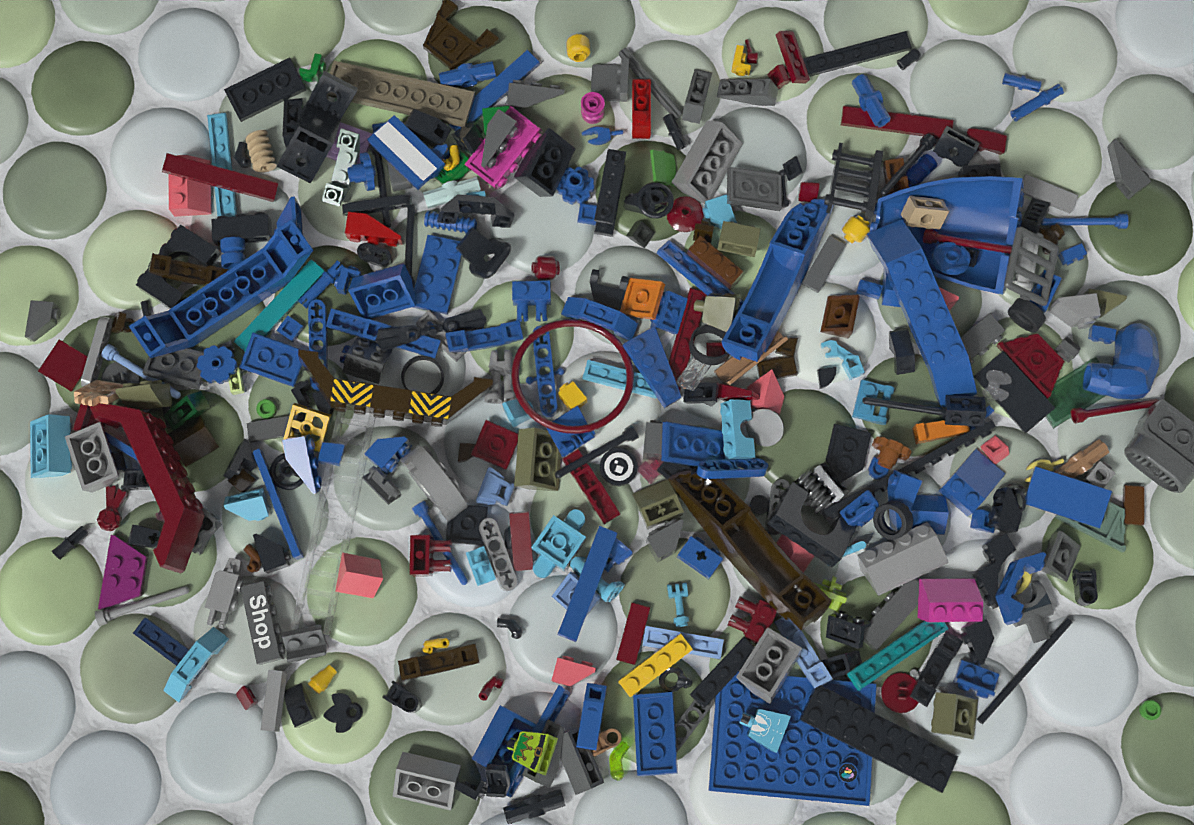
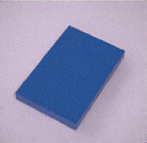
M252 332L239 368L294 387L302 368L298 357L299 348Z

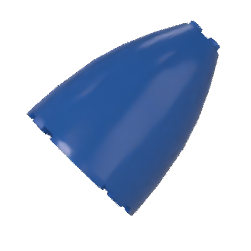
M993 176L960 177L927 182L879 198L878 202L875 203L873 214H876V220L871 223L870 232L898 220H903L901 212L909 196L944 201L949 213L941 229H935L939 234L1012 246L1016 228L1021 227L1023 214L1019 211V207L1022 208L1024 204V193L1021 191V189H1024L1023 178ZM907 226L921 246L934 276L982 291L1002 295L1005 293L1007 288L1004 287V281L1010 254L975 248L980 252L974 267H968L964 273L958 275L945 274L936 269L931 260L933 251L939 242L926 244L923 242V236L927 228Z

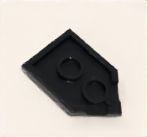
M834 423L825 461L839 480L843 482L863 470L871 433Z

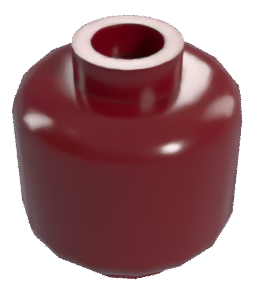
M540 255L536 257L535 262H532L531 272L535 273L538 280H553L556 275H559L560 264L554 256Z

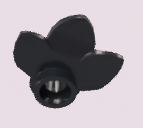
M332 694L334 706L330 707L323 714V717L329 722L336 723V733L347 732L351 729L354 722L361 719L363 709L360 704L352 702L346 694ZM352 708L356 709L357 711L355 716L350 715V710Z

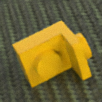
M737 45L731 72L738 76H749L751 65L744 64L746 53H743L744 46Z

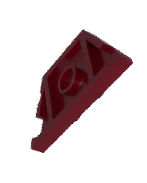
M1039 334L1029 335L1026 338H1016L1009 342H999L996 347L1012 360L1046 399H1049L1064 360Z

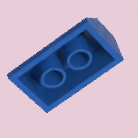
M404 263L352 278L348 289L362 318L365 319L376 318L416 306L412 279Z
M500 705L472 760L484 767H487V764L507 765L509 773L515 761L512 759L514 751L507 748L508 740L510 738L518 739L521 731L532 732L536 724Z

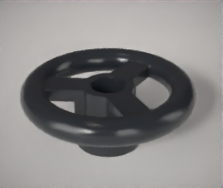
M657 182L648 183L637 194V206L641 213L649 218H662L669 214L673 208V194L664 184ZM651 188H659V189L663 190V191L667 194V196L664 197V194L662 193V191L657 190V189H656V190H651ZM644 193L648 195L650 202L648 210L645 209L642 203ZM656 197L659 201L656 202L652 198ZM661 203H668L664 211L653 213L656 206Z
M285 453L280 454L273 460L270 473L277 487L284 490H293L304 483L301 478L293 484L282 483L286 477H299V475L286 460ZM284 459V462L279 466L280 475L276 476V467ZM290 467L291 472L286 473V469Z

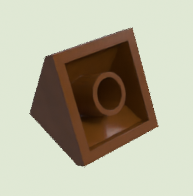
M828 296L820 332L849 339L853 333L860 296Z

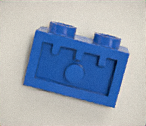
M671 291L663 292L656 319H650V328L655 326V328L662 329L671 334H678L688 299Z
M960 660L953 683L958 684L957 688L969 692V689L977 692V696L988 699V696H995L996 692H994L999 674Z

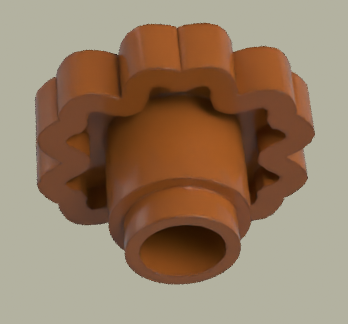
M877 436L872 443L873 448L880 451L877 457V464L887 469H892L898 459H909L912 452L908 447L893 439Z

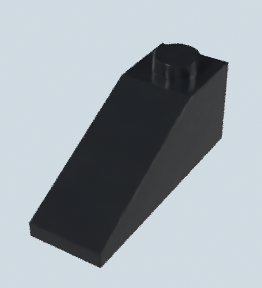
M302 98L284 100L282 136L285 148L294 134L303 109Z

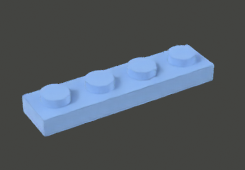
M650 626L645 627L642 646L660 649L678 634L682 633L693 648L688 654L721 659L724 639Z

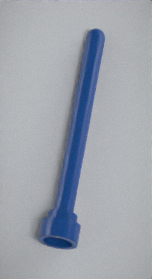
M1118 214L1114 218H1045L1042 226H1050L1055 223L1058 225H1114L1118 229H1127L1128 215Z
M423 501L412 508L414 514L423 519L435 540H444L428 514L429 507L427 503ZM442 552L446 560L451 559L452 565L450 566L460 583L466 585L468 579L451 552Z

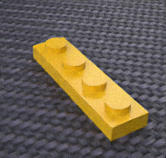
M680 633L619 679L618 682L629 697H631L691 652L693 648L682 633Z

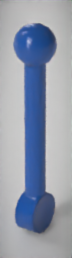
M559 368L557 371H554V375H563L565 371L563 368ZM537 377L526 378V383L529 385L537 381Z

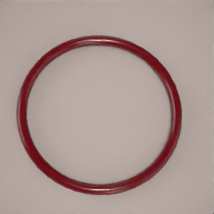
M579 319L554 321L532 332L519 347L513 360L511 372L513 390L523 410L542 426L557 432L571 434L591 432L613 421L627 405L634 385L632 361L621 341L602 326ZM562 327H581L599 333L616 347L625 364L626 386L620 402L607 416L590 424L567 426L547 420L529 405L522 393L519 382L520 364L528 347L544 333Z

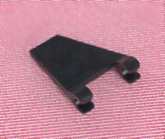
M593 269L589 282L594 302L620 311L629 278L622 276L619 289L597 284L600 273L599 270Z

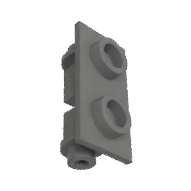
M372 466L369 469V473L364 475L362 479L389 505L401 497V492L390 480H385L387 476L379 467Z

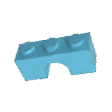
M731 399L721 403L720 413L722 417L725 460L755 458L754 438H746L740 430L741 423L752 420L750 401Z

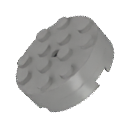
M418 445L400 460L407 467L408 473L427 498L450 521L468 507L467 503L469 500L462 492L457 490L459 485L455 479L445 474L447 471L445 466L440 461L436 462L431 457L433 454L429 448Z

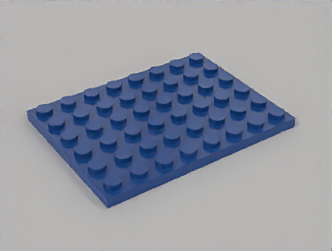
M738 673L715 696L708 791L870 806L872 758L799 720L814 688L807 678L787 676L770 704L753 694L736 678ZM830 680L821 685L875 713L876 684L869 683L859 691L852 682ZM757 709L791 716L777 753L770 751L747 736L750 728L739 723L743 712L755 716ZM848 762L856 766L858 776L854 782L844 783L838 778L837 769L842 763Z

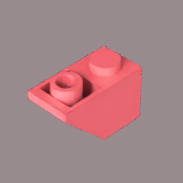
M563 655L562 659L557 658L551 681L572 687L594 674L596 668L592 667L593 663L582 661L581 664L573 662L574 658Z

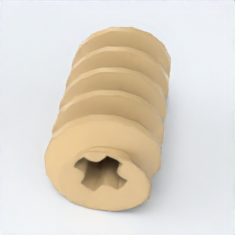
M266 130L254 131L245 138L251 163L253 164L252 167L256 172H269L277 167L273 163L275 158L271 157L273 151L269 150L271 149V144L268 143L270 139L266 137L268 135Z

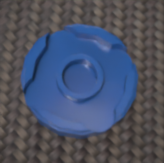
M944 242L935 247L931 260L935 268L942 273L958 275L968 269L971 258L969 252L963 246H956L953 242Z

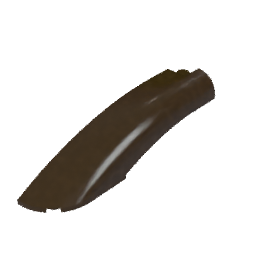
M691 470L669 477L668 480L679 497L720 551L785 620L790 619L802 631L810 623H815L825 613L832 600L794 564L752 513L751 508L721 479H704L698 476L696 472H691Z

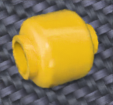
M574 34L567 39V55L571 60L583 62L590 56V42L585 35Z
M859 215L856 217L851 216L842 228L843 233L846 234L844 238L852 244L854 241L861 243L867 236L866 234L870 232V227L868 226L870 223L864 221Z

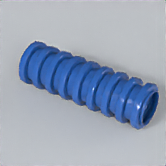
M429 210L424 218L425 227L431 226V228L448 229V231L454 230V232L458 230L460 233L464 231L465 234L470 228L477 229L476 218L472 220L470 217L466 219L465 216L460 218L458 215L456 224L437 223L438 214L435 211L431 213Z

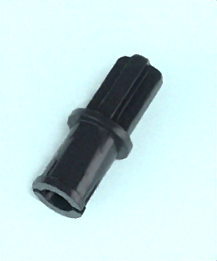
M673 114L665 115L663 121L669 131L668 136L672 137L677 150L684 149L688 144L682 135V128H679Z
M80 526L69 537H65V540L53 549L52 553L61 560L69 551L76 549V545L88 536V531L83 526Z

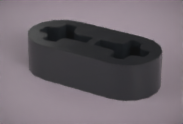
M362 243L357 248V254L364 262L379 267H388L392 263L391 253L384 248L369 243ZM368 248L369 252L373 255L366 254L363 256L361 251H365ZM386 254L387 260H383V262H381L379 257H376L377 255L383 257Z

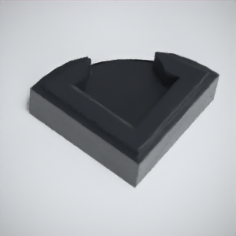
M836 367L817 369L819 389H823L832 383L836 375Z

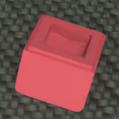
M996 435L980 446L995 465L1009 455L1008 446Z

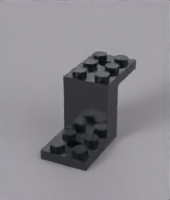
M323 71L300 113L294 134L277 167L311 184L334 144L340 121L358 88ZM333 92L337 95V97L332 98L328 95V93ZM302 157L306 162H299L297 158Z

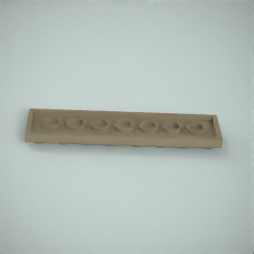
M333 61L330 74L358 88L351 101L352 103L410 115L412 110L416 109L438 118L443 123L460 127L466 126L475 98L474 91ZM333 92L328 93V95L332 98L337 97V95Z

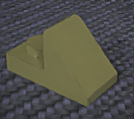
M1090 288L1084 293V295L1097 293L1099 305L1101 304V316L1099 318L1121 305L1127 299L1125 295Z

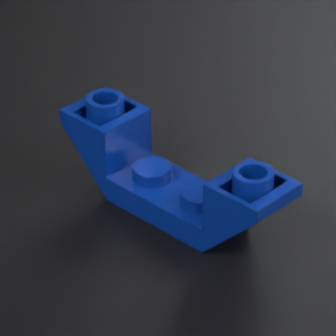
M568 297L561 315L571 319L580 320L581 318L613 330L614 335L626 340L633 339L638 327V323L624 313L586 298Z
M1042 552L1010 562L995 596L1006 625L1019 622L1023 616L1022 609L1024 605L1011 598L1016 593L1017 587L1015 586L1018 580L1022 578L1024 571L1032 574L1042 570L1045 565L1046 553Z

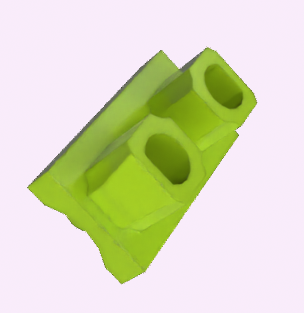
M832 576L830 581L823 579V585L813 582L831 598L832 602L828 608L838 611L842 603L845 604L847 594L838 591L841 590L842 585L836 583L837 577Z

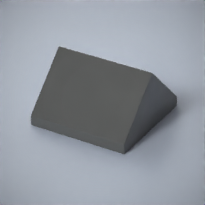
M1062 531L1052 534L1045 551V565L1040 571L1067 582L1081 546Z

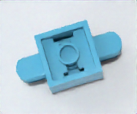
M571 510L563 521L553 515L531 547L534 552L539 554V557L533 564V572L537 577H548L555 566L565 572L571 560L586 541V537L579 533L585 523V516L580 510Z

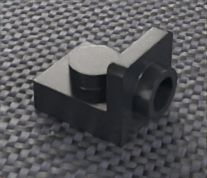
M308 381L298 382L291 389V392L298 404L310 408L309 404L312 402L308 395L304 393L312 388Z

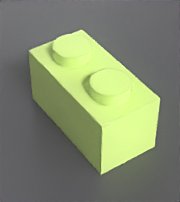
M239 367L236 368L235 374H230L229 386L232 395L245 393L242 372Z

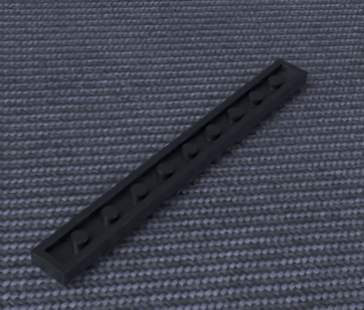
M991 420L985 423L984 426L977 427L897 471L906 474L913 472L918 474L926 469L925 466L929 463L933 466L941 462L942 456L948 454L950 457L959 452V447L964 445L967 448L976 443L974 439L980 436L984 439L991 435V430L996 426ZM890 475L824 509L821 512L825 519L829 517L835 519L841 515L840 511L865 491L869 490L874 497V493L879 490L882 493L887 491Z

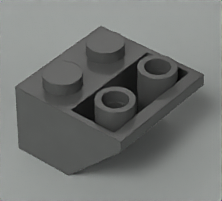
M673 519L666 523L664 529L659 530L657 528L648 533L646 544L657 563L675 553L684 523L682 519L679 521Z

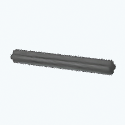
M623 48L619 52L621 59L629 58V68L639 79H651V93L669 114H673L675 120L679 119L682 116V111L631 52L627 48Z

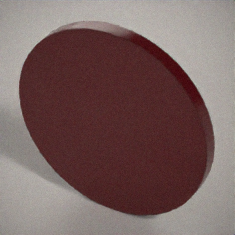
M896 673L889 676L881 687V698L885 706L896 713H907L913 710L919 703L910 697L916 680L905 673Z

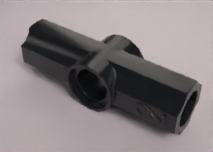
M560 789L544 795L539 794L523 799L522 802L503 807L507 824H512L526 818L532 819L544 815L548 811L566 805Z

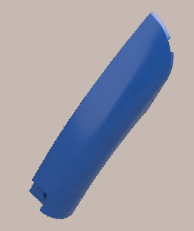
M813 199L810 203L796 205L786 214L769 243L770 246L747 297L722 339L723 348L732 357L738 360L744 357L758 362L762 353L766 352L803 282L834 205H832L830 214L826 213L827 205H824L825 199Z

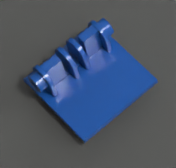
M578 406L552 421L567 426L587 424ZM546 428L562 457L595 438L594 431L571 434Z

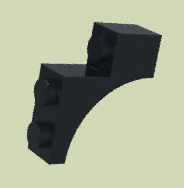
M1006 533L982 546L984 557L986 560L991 561L992 564L972 575L978 589H981L985 595L983 596L985 603L989 607L991 606L992 609L999 607L995 596L999 589L998 577L1002 564L1010 554L1016 551Z

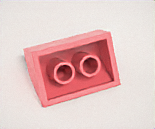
M177 155L211 165L210 160L189 155ZM168 174L169 210L174 217L212 214L211 185Z

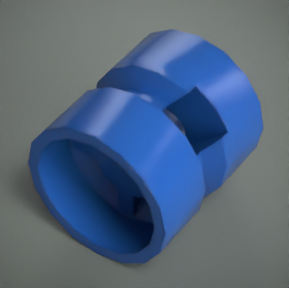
M227 237L220 240L221 252L224 253L221 255L222 268L232 269L246 259V255L243 254L245 239Z

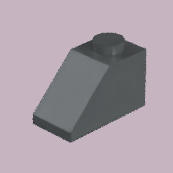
M30 301L25 338L35 342L56 326L57 320L60 318V309L54 302Z

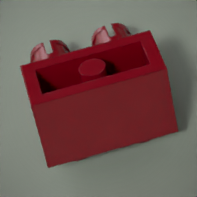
M410 535L409 575L413 577L433 576L434 572H451L452 567L445 566L452 565L451 559L434 560L433 554L434 552H452V547H450L452 546V540H434L430 535Z
M739 596L735 608L750 613L752 616L751 620L746 621L732 614L727 626L742 631L743 637L757 644L767 627H771L777 611L769 603L762 600L754 603Z

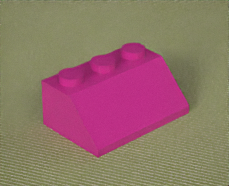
M919 579L917 618L926 622H982L983 599L975 579Z

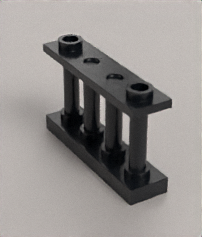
M839 142L837 150H833L831 159L835 162L830 192L826 194L824 205H827L826 213L830 214L832 205L861 210L864 213L863 220L871 222L875 210L883 151L876 150L874 157L870 156V158L841 153L843 143ZM840 160L868 165V168H871V172L868 171L866 173L840 168ZM842 175L866 180L869 185L864 188L837 182V176ZM835 190L864 195L863 197L866 198V201L861 203L834 197Z
M607 150L594 221H596L594 234L613 237L626 165H624L625 151Z

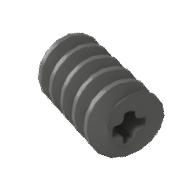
M808 470L796 479L794 483L797 482L796 485L809 493L805 501L812 500L810 507L817 506L815 511L817 514L832 502L830 501L832 496L830 494L825 495L827 488L820 489L822 482L815 483L817 477H810L812 470Z

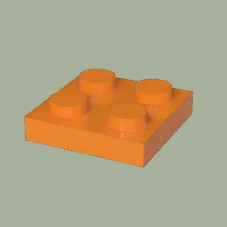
M629 278L620 312L629 317L655 320L665 284L661 281Z

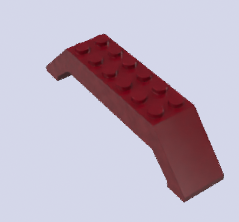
M103 403L89 406L95 420L115 429L120 426L124 428L165 520L158 545L153 549L160 567L180 574L186 570L205 515L202 511V503L194 494L195 488L188 481V473L179 461L181 458L172 446L173 440L166 433L165 423L162 419L137 409Z

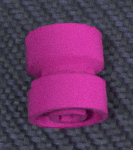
M589 92L581 99V116L589 124L601 122L605 115L604 98L597 92Z

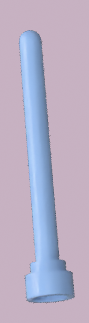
M108 344L104 347L101 356L106 360L117 361L147 381L160 380L143 375L144 369L121 356L113 345ZM170 386L171 396L176 399L180 398L181 393Z

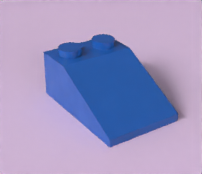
M975 449L938 491L968 517L987 498L1004 477L1005 473L979 450Z

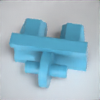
M484 546L466 552L477 586L496 580Z

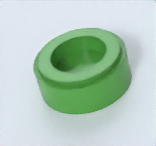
M263 399L257 404L256 411L261 418L270 419L276 414L277 408L271 400Z
M1146 700L1141 703L1139 712L1144 719L1155 720L1161 715V706L1154 700Z

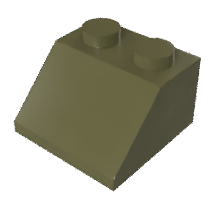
M936 692L933 702L934 711L931 721V732L974 740L978 700L957 694Z

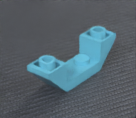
M212 627L194 643L176 666L163 691L180 703L192 688L190 683L213 654L220 652L229 638L217 628Z

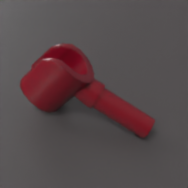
M746 39L747 63L757 64L758 53H752L749 39Z

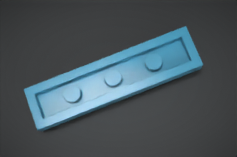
M587 360L583 380L625 390L626 369ZM634 372L632 393L656 399V395L642 374Z

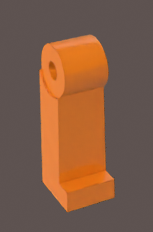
M945 420L925 424L919 423L915 424L912 428L916 445L964 435L970 432L969 426L946 425Z

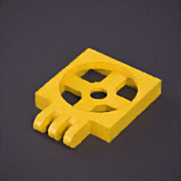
M294 403L284 439L296 436L292 427L299 429L301 435L314 434L320 436L319 440L314 442V450L320 452L331 415ZM300 412L307 413L305 420L302 422L294 419V416ZM314 416L322 420V428L314 426ZM305 424L310 426V431L304 430Z

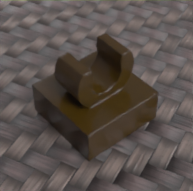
M702 219L701 224L695 223L693 241H696L701 236L708 243L712 242L714 226L709 225V220Z
M118 312L114 315L110 332L115 334L121 332L130 333L131 329H127L125 323L132 324L134 320L126 318V313Z

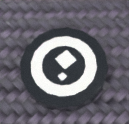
M614 448L603 455L600 460L599 469L601 476L608 484L621 487L634 480L638 464L635 456L630 451L623 448Z

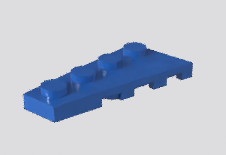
M655 326L623 344L624 349L664 409L681 399V394Z

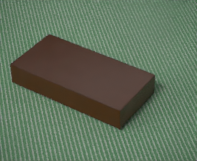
M1123 486L1124 525H1144L1143 486Z

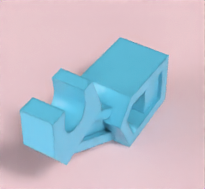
M829 340L821 343L822 349L828 347L831 350L825 354L826 358L839 357L843 360L841 365L849 380L864 374V369L858 355H853L838 345L837 341ZM847 361H854L856 366L850 368Z

